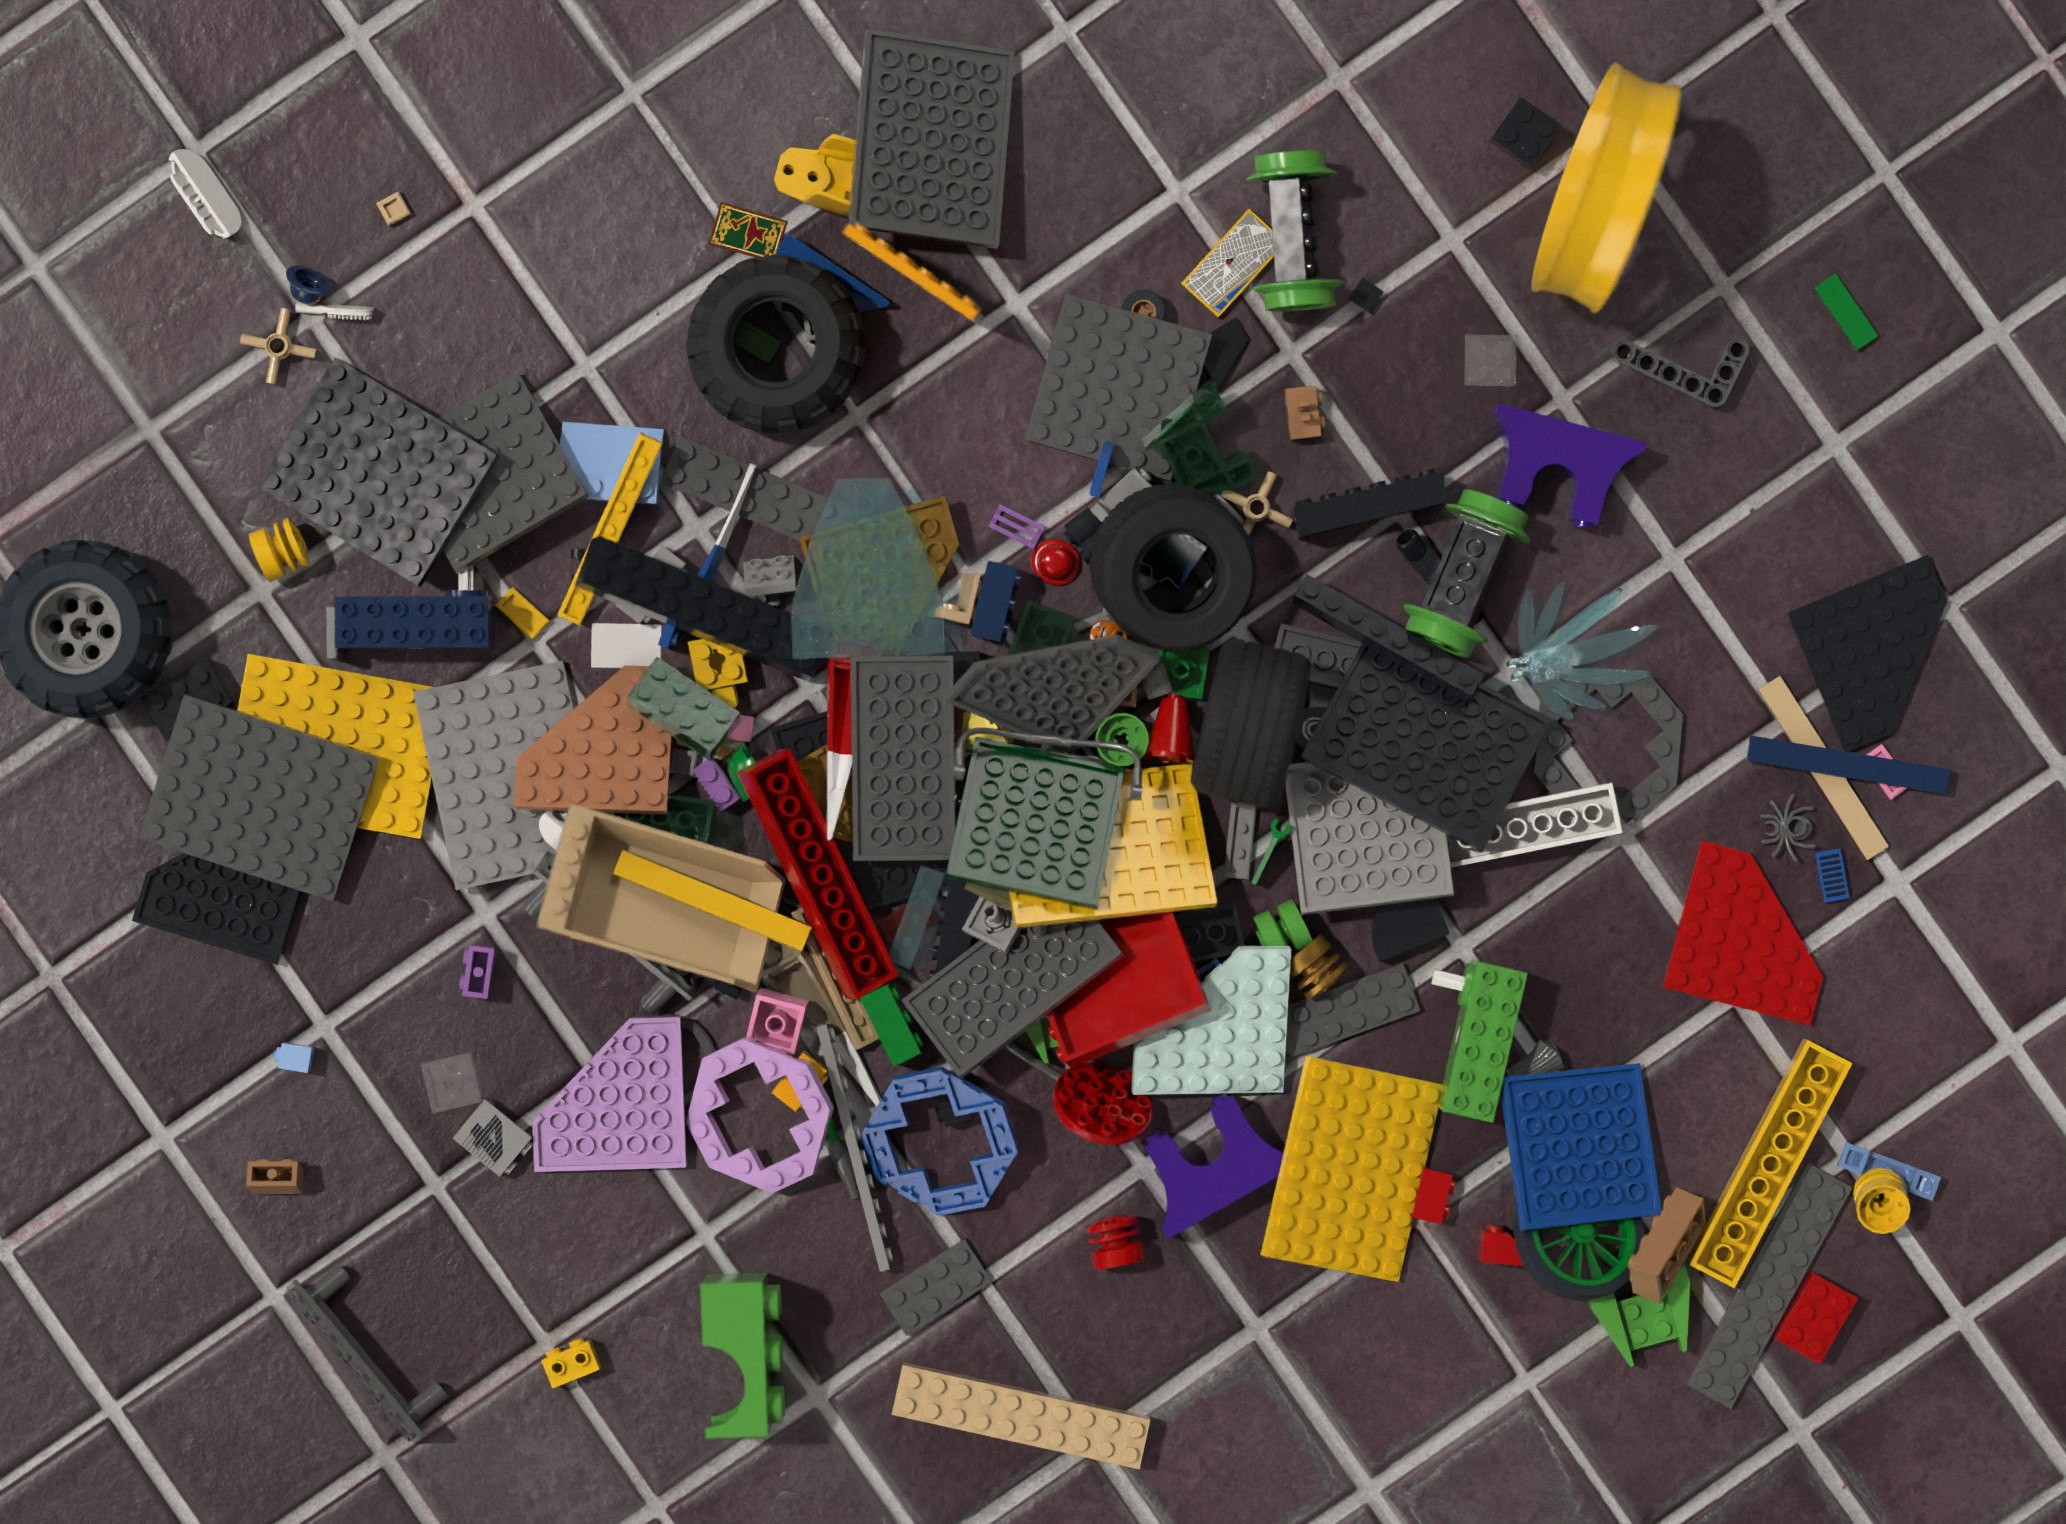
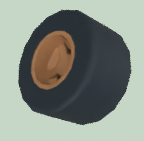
M1137 290L1129 294L1123 302L1122 309L1161 320L1166 318V306L1162 298L1155 292Z

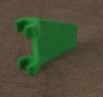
M1278 819L1272 821V840L1251 883L1257 884L1276 842L1290 832L1291 825L1287 824L1285 830L1280 832L1276 829Z

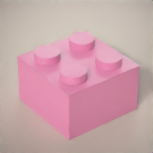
M760 988L756 995L746 1036L755 1039L757 1043L766 1047L772 1046L794 1055L798 1048L809 1000Z

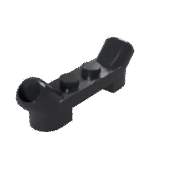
M1414 529L1405 530L1396 538L1395 545L1404 560L1430 586L1441 560ZM1484 607L1480 612L1476 624H1478L1485 616Z

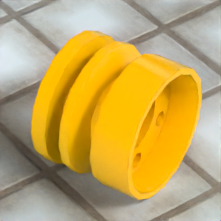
M289 517L283 519L285 531H283L278 522L273 523L274 536H271L266 528L249 533L253 552L268 582L285 577L284 564L286 563L293 572H297L298 565L296 559H298L302 568L310 566L308 549L304 538Z
M1880 1167L1866 1171L1855 1182L1853 1195L1858 1219L1865 1228L1875 1233L1885 1234L1894 1232L1905 1224L1909 1218L1910 1204L1905 1182L1899 1174L1891 1169Z

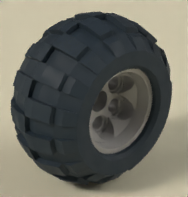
M64 541L48 548H43L29 556L28 560L12 572L3 585L4 589L0 596V663L5 671V676L12 686L37 707L70 718L103 717L123 710L137 702L141 696L154 686L161 676V671L167 657L170 656L173 643L171 606L155 574L128 551L99 541ZM72 599H75L79 605L75 613H70L67 609V604ZM100 601L104 606V610L101 615L97 616L93 613L92 607L96 602ZM57 620L62 621L64 624V629L59 634L54 633L52 628L53 623ZM85 622H87L86 625L91 627V632H87L84 637V633L80 632L79 629L84 627ZM111 624L114 627L115 633L110 639H107L103 635V629ZM67 643H71L74 646V654L71 657H66L63 653V648ZM96 645L100 650V655L93 660L89 657L88 651L90 647Z

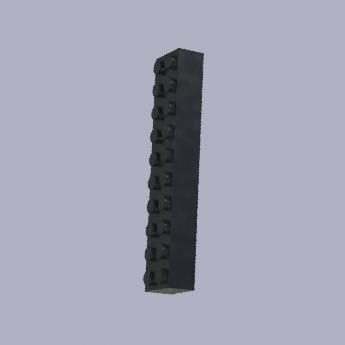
M603 536L591 539L575 586L802 680L814 678L830 632L827 629Z

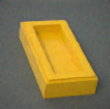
M513 587L495 605L532 640L550 622Z

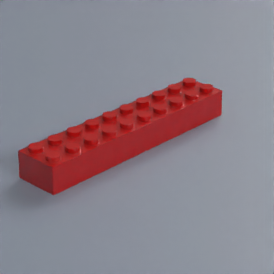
M779 749L737 772L845 998L858 999L899 976L833 837L829 841L827 839V825L791 750Z

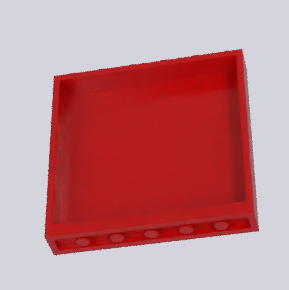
M1175 911L1096 919L1124 956L1045 1015V1018L1049 1017L1051 1023L1048 1026L1049 1033L1052 1039L1058 1042L1059 1048L1056 1049L1061 1063L1065 1062L1072 1069L1212 1011Z

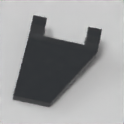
M1236 317L1211 332L1212 337L1203 365L1211 380L1198 388L1203 397L1221 385L1249 339Z

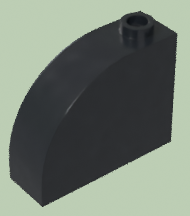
M1436 898L1378 905L1372 918L1370 930L1372 947L1379 962L1450 934Z

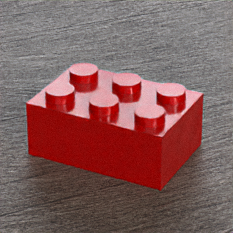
M1809 1270L1772 1337L1816 1363L1821 1364L1858 1298Z

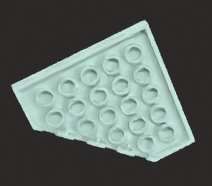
M1239 946L1232 952V956L1222 965L1219 964L1205 977L1206 980L1202 983L1212 1011L1135 1042L1132 1074L1133 1095L1283 1092L1291 960L1290 946Z

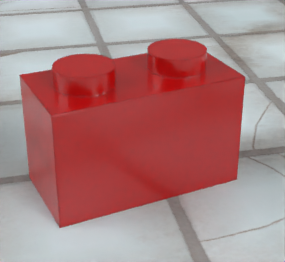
M1422 1167V1174L1411 1217L1442 1224V1220H1447L1450 1205L1446 1203L1448 1194L1453 1195L1456 1180L1452 1179L1453 1175L1451 1173Z

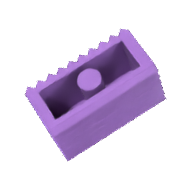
M713 756L693 769L692 773L696 774L695 777L699 778V782H702L701 786H705L704 790H707V794H710V798H713V802L719 807V811L726 810L741 799L736 788Z

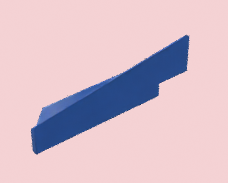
M787 233L775 255H789L790 257L810 261L824 268L846 288L855 302L859 313L883 307L886 308L891 305L890 301Z

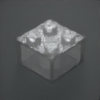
M474 1051L421 1064L432 1113L484 1101Z

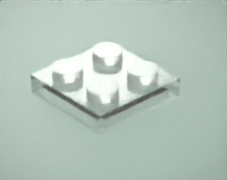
M1465 335L1464 386L1515 387L1516 335Z

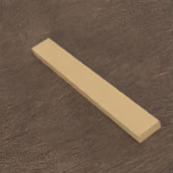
M1781 676L1758 689L1791 742L1826 748ZM1810 771L1866 860L1889 847L1845 777Z

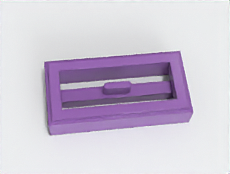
M999 504L988 526L1032 549L1035 548L1045 526ZM1003 511L1037 528V532L1030 531L1000 516L1001 512ZM997 520L1033 537L1032 542L996 525Z

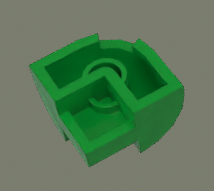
M745 743L732 752L728 760L727 770L730 780L743 802L748 800L749 797L737 772L755 763Z

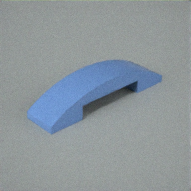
M1847 1142L1837 1165L1860 1175L1870 1169L1880 1167L1891 1169L1903 1179L1907 1192L1933 1201L1941 1179L1940 1176Z

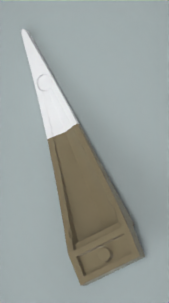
M776 941L770 943L771 946L767 951L762 976L779 993L809 1000L805 1021L817 1034L818 1024L827 1022L828 1028L833 1027L837 1041L832 1043L834 1051L840 1052L843 1065L864 1089L874 1104L878 1106L881 1097L858 1051L855 1050L809 952H805L804 949L800 952Z

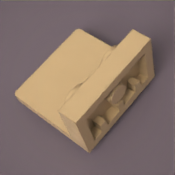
M964 573L956 605L939 603L938 607H930L928 616L953 623L969 624L970 620H973L975 617L976 605H974L976 595L980 594L982 587L980 575Z

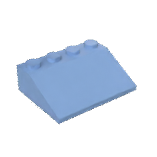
M563 422L560 446L589 495L584 500L609 501L639 433L642 432L663 442L664 429ZM663 444L636 504L658 505Z

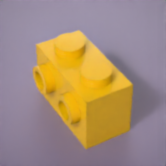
M583 1337L569 1342V1348L560 1350L559 1347L545 1352L546 1357L541 1362L552 1389L600 1370L601 1364L590 1339L584 1341Z

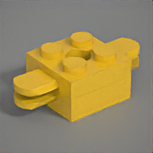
M702 638L689 641L688 645L697 691L712 690L714 705L718 710L723 712L734 710L738 705L736 685L749 682L744 656Z

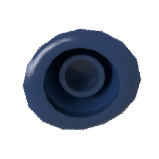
M295 265L289 267L286 271L292 296L303 304H316L322 299L323 295L330 294L335 289L332 281L311 268Z

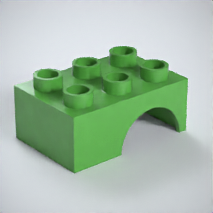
M767 1272L708 1274L701 1283L703 1346L719 1348L736 1360L744 1375L745 1394L743 1400L732 1410L721 1415L711 1416V1424L709 1427H706V1438L768 1436L772 1424L783 1423V1416H785L784 1386H771V1372L781 1371V1366H783V1336H769V1320H779V1315L782 1314L781 1285H768Z

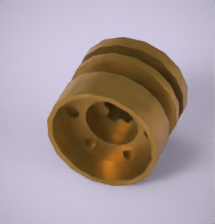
M1322 933L1313 937V941L1300 952L1295 951L1291 955L1290 978L1292 979L1300 974L1303 975L1304 978L1297 987L1302 989L1307 984L1311 985L1304 993L1307 999L1327 990L1339 980L1342 973L1348 967L1344 961L1336 967L1332 965L1340 958L1338 953L1329 958L1325 956L1331 944Z

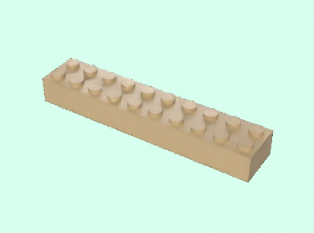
M903 1362L892 1415L1135 1469H1140L1150 1424V1416L906 1362Z

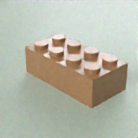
M1677 1187L1672 1195L1666 1197L1661 1214H1657L1654 1217L1651 1231L1648 1235L1645 1234L1643 1236L1638 1253L1633 1254L1629 1260L1628 1268H1630V1281L1632 1282L1633 1293L1661 1304L1706 1227L1704 1198Z

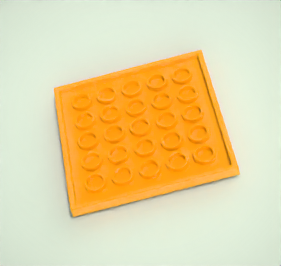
M856 223L854 227L848 224L843 233L976 324L979 325L984 318L980 313L982 308L965 296L960 300L961 294L943 281L938 285L940 280L922 267L918 271L919 266L900 252L898 254L894 248L881 239H877V237Z

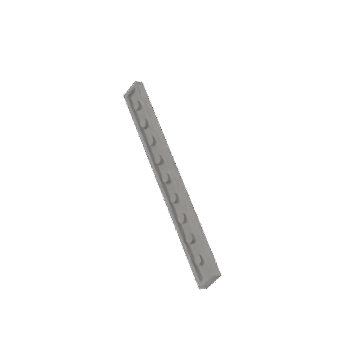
M827 1022L818 1024L817 1031L880 1272L890 1270L889 1263L894 1262L890 1247L885 1248L883 1238L887 1237L884 1222L879 1223L877 1214L881 1213L878 1199L872 1198L870 1189L875 1188L872 1175H866L864 1165L868 1164L865 1149L860 1150L858 1140H862L859 1125H853L851 1116L856 1115L852 1100L847 1101L845 1092L849 1091L846 1076L841 1077L839 1067L843 1066L840 1052L834 1051L832 1044L837 1042L833 1027L828 1028Z

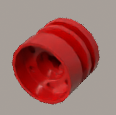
M1136 1215L1110 1216L1085 1226L1087 1233H1098L1097 1236L1088 1239L1089 1243L1101 1244V1248L1091 1252L1094 1269L1122 1266L1146 1258L1142 1241H1130L1131 1236L1140 1233L1139 1228L1127 1227L1138 1222Z

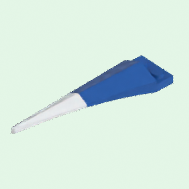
M750 463L728 519L697 576L711 582L714 581L757 465ZM665 624L658 645L670 650L672 645L677 646L681 632L678 631V628Z

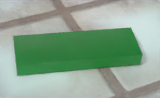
M1833 274L1813 288L1856 351L1878 336L1836 274Z

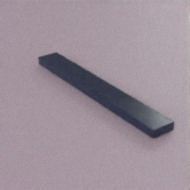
M1750 736L1746 761L1947 794L1951 769L1757 736Z

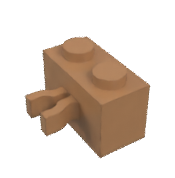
M1316 385L1285 389L1290 441L1321 437V431H1325L1324 416H1319L1318 406H1322L1321 391H1316Z

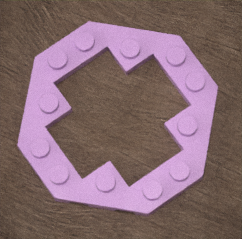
M746 1036L702 1058L686 1124L709 1168L767 1192L774 1193L817 1172L820 1151L824 1146L828 1131L826 1130L828 1121L832 1116L834 1107L811 1062L802 1058L796 1059L787 1055V1052L772 1046L766 1047L757 1043L755 1039ZM752 1062H755L765 1084L787 1075L809 1118L789 1129L800 1152L764 1168L753 1146L733 1155L710 1112L730 1101L719 1078Z

